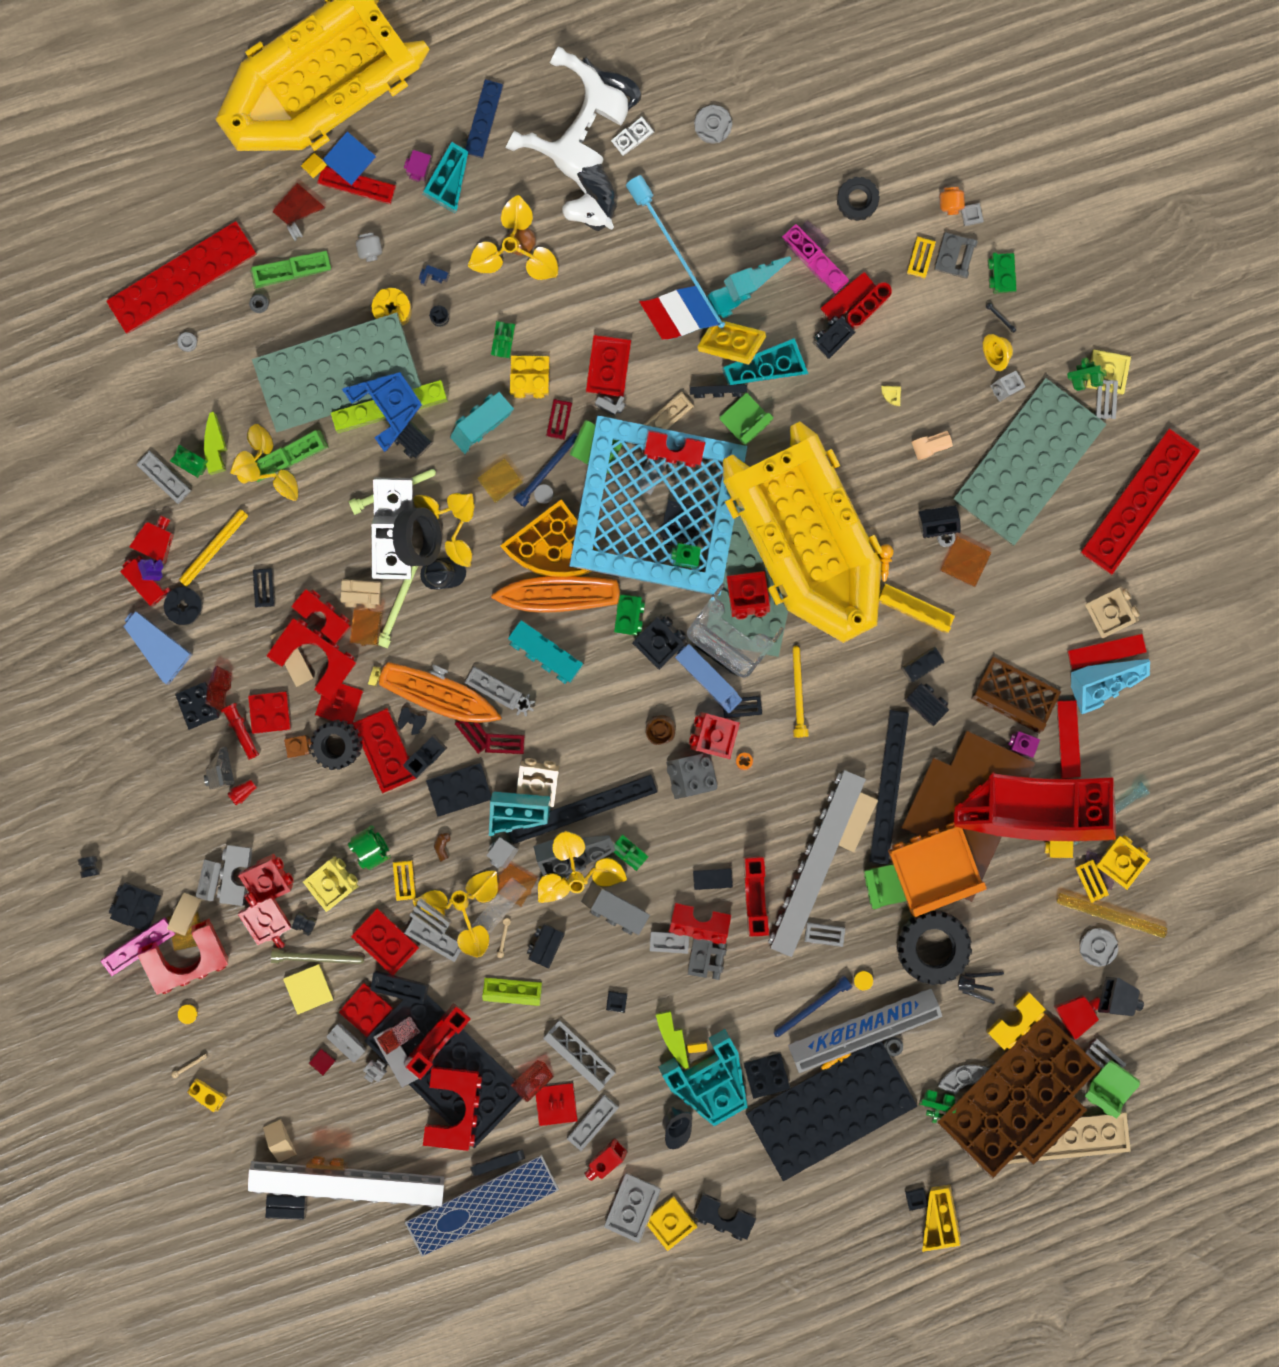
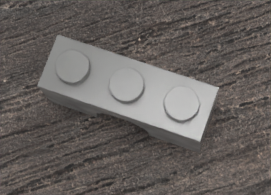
M227 845V849L224 848L222 860H225L224 868L220 870L222 886L218 887L217 898H220L219 903L245 905L246 898L244 895L247 893V889L244 885H239L235 882L234 871L238 867H250L253 848Z

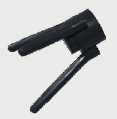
M965 972V976L960 975L958 990L962 991V994H968L995 1004L994 1000L972 992L974 988L993 991L994 988L975 984V979L972 978L1004 975V972Z

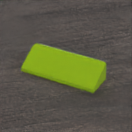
M484 978L483 1001L540 1006L542 983Z

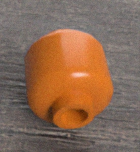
M959 187L944 188V191L939 194L940 209L943 212H947V215H958L959 211L965 208L964 192L959 190Z

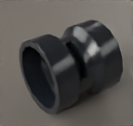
M440 305L434 306L429 314L431 322L436 327L446 326L450 319L447 309Z
M97 856L77 859L78 865L81 866V878L100 875L99 868L96 866ZM94 866V868L84 870L86 867Z
M299 911L291 928L296 931L303 930L304 935L310 936L317 919L314 917L308 919L305 913Z

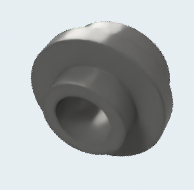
M256 294L251 297L249 306L253 312L263 313L268 309L269 302L264 295ZM258 301H262L261 307L256 306Z
M890 1037L884 1043V1047L890 1056H898L903 1051V1043L897 1037ZM892 1043L897 1044V1048L895 1050L890 1049V1045Z

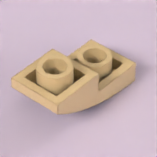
M183 893L167 929L185 936L202 899Z

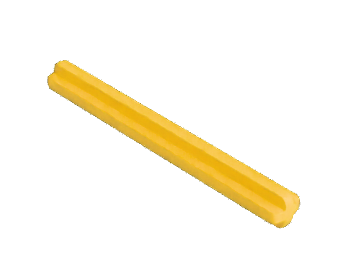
M240 509L179 578L183 585L188 586L246 520L248 515Z

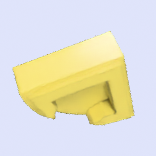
M881 386L882 395L885 400L894 406H900L901 387Z
M373 667L368 682L369 685H378L381 673L380 667Z

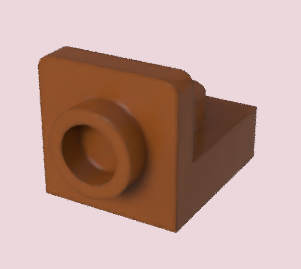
M308 735L284 739L288 758L311 754L312 749H310V745L313 743L311 738L308 739Z

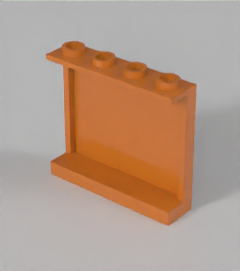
M954 822L945 825L946 828L940 831L939 828L928 831V835L922 838L921 835L912 837L909 843L903 844V842L894 844L892 845L893 849L888 850L911 915L914 917L987 890L985 883L980 878L962 828L955 827Z

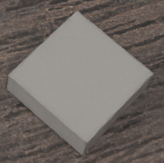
M980 203L967 205L961 210L964 227L983 223Z

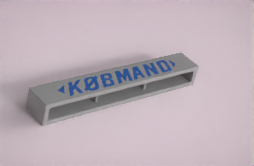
M929 989L911 997L903 998L901 1001L891 1005H886L876 1011L868 1012L858 1018L850 1019L828 1030L815 1033L805 1039L797 1040L788 1045L797 1070L801 1073L942 1017V1013L932 989Z

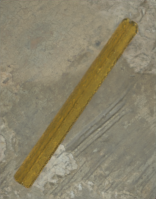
M1059 893L1056 903L1161 938H1165L1167 934V928L1062 893Z

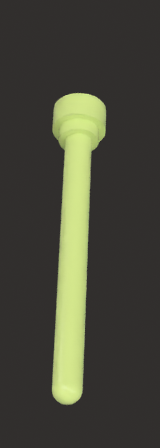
M430 469L412 477L413 485L435 476L436 471ZM374 494L361 500L360 498L357 500L354 498L348 501L354 515L360 513L365 506L374 503Z
M418 566L411 567V579H404L383 632L375 638V644L385 648L389 647L391 642L389 641L390 632Z

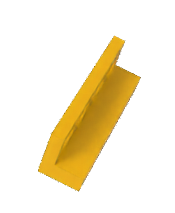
M885 584L879 596L880 603L947 634L951 629L950 626L955 617L954 615L899 589Z

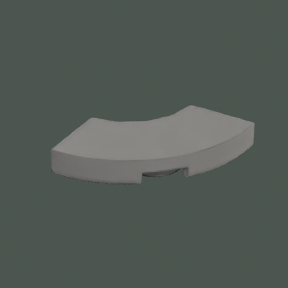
M975 1064L959 1066L948 1072L941 1079L938 1087L956 1095L966 1085L975 1084L989 1068Z

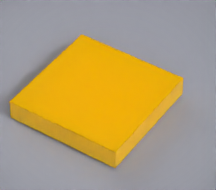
M674 1196L652 1213L647 1225L667 1251L698 1227Z

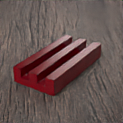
M553 399L546 437L565 441L572 402ZM557 404H560L555 433L553 434L551 430ZM564 405L568 407L562 435H558Z
M459 720L455 723L456 727L478 754L486 749L485 743L468 722ZM473 722L486 739V732L478 722ZM462 723L465 724L482 746L481 748H478L461 726Z
M486 733L485 753L524 754L525 735ZM491 738L520 739V743L491 741ZM490 745L519 746L520 750L490 749Z

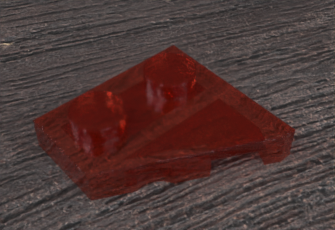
M296 183L272 212L286 225H289L298 219H304L313 213L323 211L325 206Z

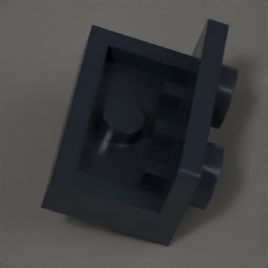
M843 316L831 318L827 323L829 326L824 331L821 329L814 336L815 340L812 343L827 359H830L856 333L844 320Z

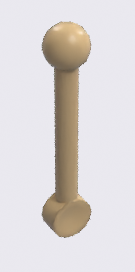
M508 918L503 920L504 929L500 949L497 952L498 958L504 956V943L508 926L511 923Z
M206 1054L180 1070L173 1071L171 1076L177 1078L182 1072L206 1059Z

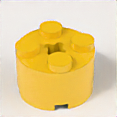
M396 288L380 290L372 302V313L375 319L398 312L401 325L404 326L411 318L412 307L407 296ZM394 305L396 310H392L390 313L388 307Z

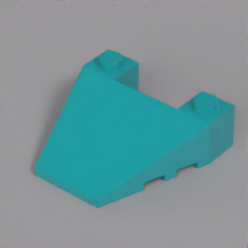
M788 256L772 261L771 264L766 266L761 264L756 269L748 268L734 273L724 280L726 287L711 292L707 298L718 316H721L722 319L732 315V311L742 302L749 300L751 294L792 259Z
M726 1029L708 1038L716 1054L683 1072L675 1057L658 1066L671 1092L678 1095L688 1106L690 1105L713 1126L748 1108L739 1063V1053Z

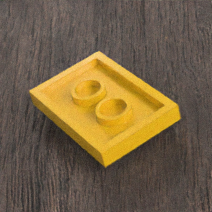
M722 321L725 322V326L723 328L718 326L709 327L697 346L699 352L750 364L766 338L765 331Z

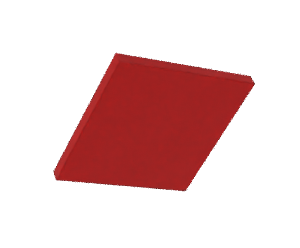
M341 684L330 701L321 696L315 715L331 721L345 720L348 721V725L352 724L363 690Z
M573 1083L535 1088L539 1126L577 1122Z

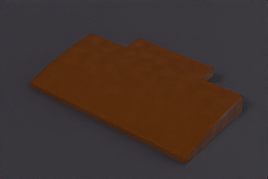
M965 731L950 765L932 758L901 828L916 835H921V838L927 836L928 831L939 828V831L945 829V825L954 822L955 807L969 798V794L979 785L982 786L993 772L1000 775L1029 778L1035 762L969 731ZM963 829L980 878L983 880L1002 836ZM976 894L963 899L973 902Z
M1044 1013V1016L1038 1022H1035L1030 1030L937 1123L993 1179L1018 1152L1034 1165L1087 1111L1074 1095L1101 1068Z

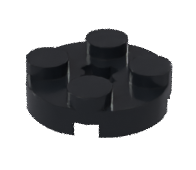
M188 587L173 589L167 593L164 600L166 616L170 621L178 625L194 623L203 610L201 597L196 591ZM181 601H184L185 604H188V607H186L185 611L183 612L181 608H178V605L181 604Z

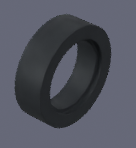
M405 509L396 517L392 530L394 550L400 561L412 567L430 565L437 559L442 543L441 528L436 516L429 509ZM415 520L419 522L423 532V547L419 555L415 552L411 542V528Z

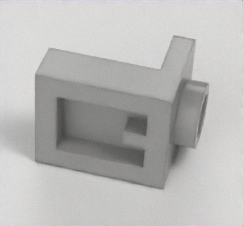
M1014 371L997 380L991 385L994 395L1001 402L1024 389L1025 385L1017 371Z
M605 396L603 398L598 397L595 402L596 407L613 416H616L617 413L621 414L626 404L623 403L624 397L620 396L616 405L613 404V400Z

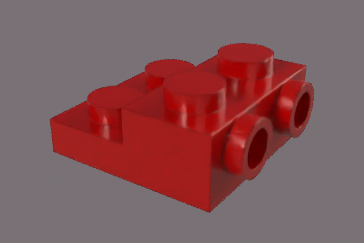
M765 571L726 576L732 617L741 620L747 618V615L755 614L756 617H763L770 612Z
M700 712L694 719L696 729L695 733L689 738L690 749L731 759L740 722Z
M274 854L257 861L256 865L239 872L238 875L247 891L252 893L256 901L270 895L274 899L290 892L293 886L292 883H294L292 875L284 871L282 859L280 857L276 858Z

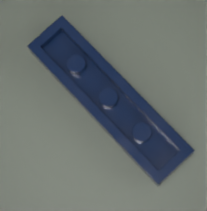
M486 79L484 81L465 148L468 151V155L484 158L504 87L503 84Z

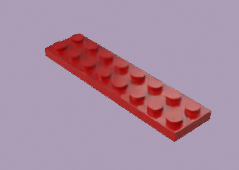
M235 221L111 297L106 302L125 333L129 334L257 254Z
M1169 428L1080 554L1112 575L1201 450Z

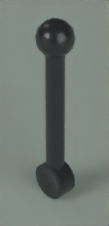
M992 303L986 304V309L991 310L1012 333L1016 331V328L993 308Z

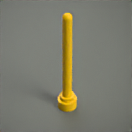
M796 645L792 648L797 724L793 730V738L809 737L806 725H804L800 647Z

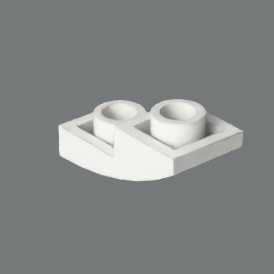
M640 117L611 141L624 156L652 135L654 130L643 117Z

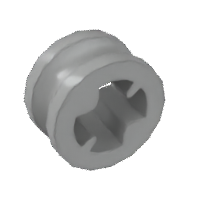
M293 222L292 226H286L294 241L298 237H303L295 222Z
M954 533L952 535L948 534L951 537L948 544L945 543V540H941V536L938 535V543L942 547L951 546L955 541Z
M433 664V670L429 671V673L444 680V675L448 671Z

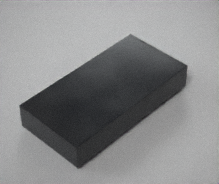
M731 868L693 871L694 890L733 888Z

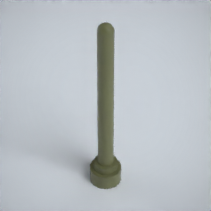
M272 948L271 963L276 964L283 962V960L362 964L364 962L362 956L288 953L280 950V948Z

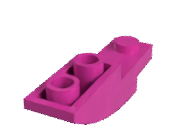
M797 224L782 236L784 241L809 270L835 294L849 282V279Z

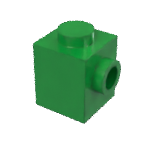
M678 543L676 548H672L671 552L673 565L696 569L699 564L701 547Z

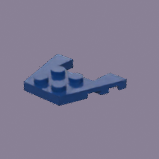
M400 372L342 389L351 404H354L367 394H370L391 425V427L374 437L384 452L390 448L422 406Z

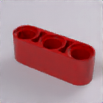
M885 282L879 283L849 312L846 322L853 329L861 327L888 301L892 294L891 286ZM878 289H886L888 295L881 297L878 294ZM867 301L872 302L874 309L867 310L864 307V303ZM858 315L861 321L853 323L850 317Z

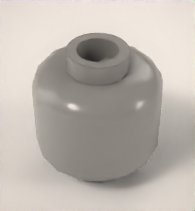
M368 233L360 235L359 239L356 240V248L360 259H366V262L378 260L377 256L382 254V247L378 236Z

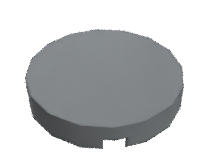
M709 105L702 108L695 118V132L706 143L715 144L724 141L731 133L732 120L730 114L726 109L717 105Z
M1102 928L1087 931L1082 936L1079 944L1082 958L1088 964L1096 967L1110 964L1118 953L1115 936Z

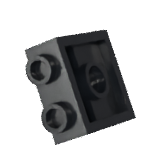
M668 500L662 526L684 512L678 502ZM684 504L686 509L692 507V505ZM698 507L689 512L694 521L703 516ZM686 514L678 519L683 528L692 523ZM703 519L697 523L700 529L702 528ZM676 522L667 526L672 536L681 531ZM694 525L686 530L691 540L700 534ZM663 529L660 532L659 539L664 542L670 537ZM683 533L674 538L680 544L689 542ZM699 538L693 542L695 546H698ZM671 540L665 545L673 546L674 543Z
M662 614L632 642L658 670L688 642L686 633L681 629L677 630L672 625V619Z
M128 882L124 883L123 886L120 885L116 892L118 900L116 904L112 903L109 909L110 919L142 931L146 930L153 922L162 896Z

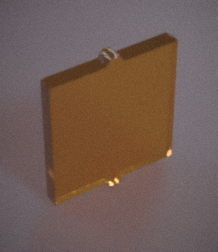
M370 609L354 610L350 643L361 644L362 646H378L382 612L371 611Z
M509 863L503 873L498 876L497 893L522 907L527 896L531 895V890L537 879Z

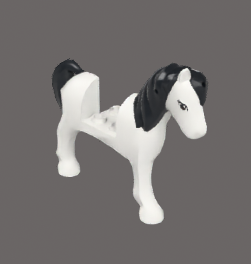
M558 46L550 64L570 68L578 74L585 86V99L579 114L562 137L555 142L545 141L534 133L521 135L514 131L505 148L512 151L522 147L531 148L552 158L556 166L566 176L576 181L585 193L581 198L568 201L563 205L562 210L565 218L571 221L583 222L595 231H600L605 227L612 230L614 226L611 219L617 208L616 192L608 174L604 171L602 165L603 157L596 151L583 145L582 142L588 132L585 128H590L597 115L593 113L594 111L621 126L628 110L640 102L641 92L637 84L630 78L613 71L597 68L587 57L580 60L576 55L567 53Z

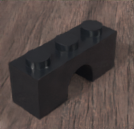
M702 1193L694 1211L696 1221L704 1225L710 1223L714 1225L715 1230L722 1233L728 1231L737 1240H747L756 1221V1216L738 1208L732 1218L724 1219L718 1214L721 1200Z

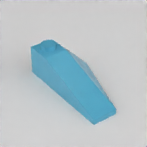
M1144 659L1087 666L1071 672V688L1081 714L1102 707L1104 705L1103 702L1108 698L1119 696L1118 692L1126 687L1131 688L1150 676V660Z

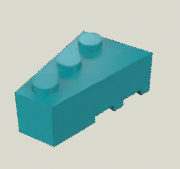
M451 142L422 193L425 197L454 214L458 208L468 151Z
M500 392L495 395L490 394L484 399L485 403L483 405H476L470 410L469 416L466 418L462 416L456 421V427L450 438L464 454L469 451V448L474 443H479L483 436L491 430L493 431L513 412L514 408Z
M493 792L490 801L489 836L504 831L506 833L511 832L513 829L522 827L525 829L547 824L550 812V796Z

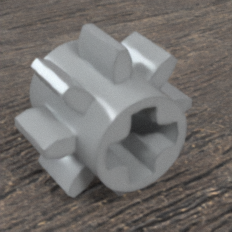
M529 694L526 698L523 695L519 698L514 709H518L517 715L524 712V715L527 716L528 710L534 711L531 708V704H534L535 701L528 700ZM527 700L528 708L520 710L519 701Z
M380 1059L377 1062L371 1060L363 1070L366 1073L364 1078L370 1083L373 1080L379 1082L387 1072L384 1069L386 1064Z

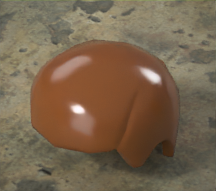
M530 228L524 230L517 229L514 238L519 241V248L530 253L536 245L535 233ZM513 229L508 233L507 237H510ZM516 251V252L513 253V254H516V255H519V256H523V255H524V254H522V253H520V252H518V251Z

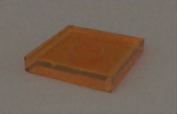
M957 536L940 571L975 588L991 552Z

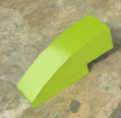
M211 412L206 423L204 452L205 460L208 461L206 464L208 473L214 475L226 471L220 453L227 451V447L217 415Z
M671 1011L656 1013L658 1026L667 1047L685 1069L689 1068L682 1028L674 1029Z

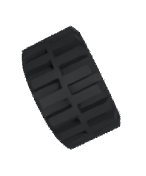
M334 720L321 725L319 729L315 730L313 733L315 735L311 737L313 744L310 745V749L314 750V753L311 754L313 757H317L316 762L318 764L322 763L323 768L329 767V770H340L354 763L357 760L356 758L360 756L361 752L359 751L363 744H360L362 737H358L357 734L360 732L358 729H353V724L348 725V721ZM331 734H336L344 740L345 751L343 755H335L330 751L328 738Z

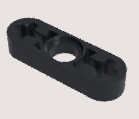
M518 1149L471 1165L470 1170L472 1176H477L524 1160L525 1155L523 1149Z

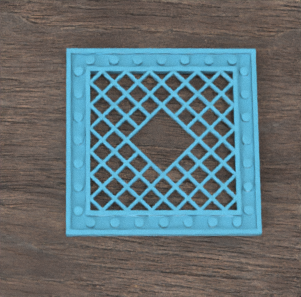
M597 416L569 566L720 596L734 519L725 504V501L731 499V496L723 482V467L718 461L723 462L724 458L735 455L742 462H745L747 446ZM647 430H652L668 435L666 445L670 450H679L684 444L685 437L704 441L705 447L702 458L711 459L712 461L706 465L701 462L702 467L695 472L689 466H686L691 475L682 479L677 471L685 466V462L677 468H674L672 463L667 462L672 471L664 476L658 467L664 464L665 460L656 465L653 459H649L653 468L645 472L640 463L647 459V455L637 461L632 452L639 447L643 451ZM613 440H619L617 443L612 445ZM625 442L637 444V446L630 450ZM622 444L627 452L618 457L613 448ZM611 452L616 460L608 464ZM630 455L634 464L626 468L621 459ZM618 462L624 471L615 476L610 467ZM715 462L720 472L712 476L707 467ZM637 466L642 475L634 480L629 470ZM608 470V472L612 476V479L605 483L606 473ZM653 470H656L661 477L655 483H652L647 475ZM704 470L709 479L701 484L696 474ZM626 473L631 482L623 487L617 478ZM674 473L680 482L671 487L666 478ZM722 474L721 483L719 487V485L715 481V478ZM645 477L650 486L642 491L636 482ZM693 477L699 486L690 491L685 482ZM615 481L620 490L611 494L606 486ZM661 481H664L684 512L653 532L633 500ZM712 481L717 490L709 495L703 486ZM633 484L639 493L630 498L625 489ZM682 484L687 494L679 498L674 489ZM701 488L706 497L698 502L692 493ZM604 489L609 497L601 502ZM623 492L628 501L619 506L614 497ZM719 492L716 505L711 497ZM690 496L695 505L686 509L681 501ZM611 499L617 508L608 513L603 504ZM709 500L714 508L705 513L700 504ZM630 503L636 512L627 517L622 508ZM601 507L605 516L598 520ZM698 507L703 516L694 521L689 512ZM619 510L624 520L616 524L611 515ZM715 511L714 522L712 523L708 515ZM638 514L643 523L635 528L629 519ZM686 514L692 523L683 528L678 519ZM608 518L613 527L605 532L599 523ZM705 518L711 527L702 532L697 523ZM627 522L632 531L623 535L618 527ZM676 522L681 531L672 536L667 526ZM694 525L700 534L691 540L686 530ZM646 526L651 534L642 539L637 530ZM596 527H598L602 533L597 538H595ZM616 529L621 538L612 543L607 534ZM664 529L670 538L661 543L656 534ZM712 529L711 539L709 542L704 534H706ZM635 533L640 542L631 547L626 538ZM681 533L689 541L685 545L691 544V546H695L693 542L702 537L707 544L700 552V559L704 564L697 569L691 568L692 570L679 568L681 566L673 565L671 554L667 552L663 545L672 540L676 546L678 543L674 538ZM605 537L610 545L601 551L596 541ZM653 537L658 546L650 551L645 541ZM623 540L629 549L620 554L615 545ZM642 544L648 553L639 558L633 549ZM612 548L616 555L604 552ZM661 548L666 557L658 562L652 553ZM709 548L706 561L701 553ZM631 551L635 559L624 557V555ZM650 555L654 562L644 561L643 559ZM669 559L673 566L664 565L661 563ZM705 567V572H699V570Z

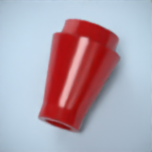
M249 779L247 782L231 788L227 795L237 806L242 804L257 788Z

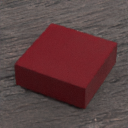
M321 1048L308 1064L324 1076L336 1060Z

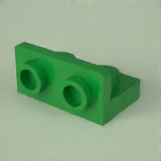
M992 253L991 258H988V269H991L992 277H989V288L993 289V294L1016 292L1014 253Z
M619 596L614 633L637 636V632H641L643 621L639 620L640 613H644L645 607L642 597Z

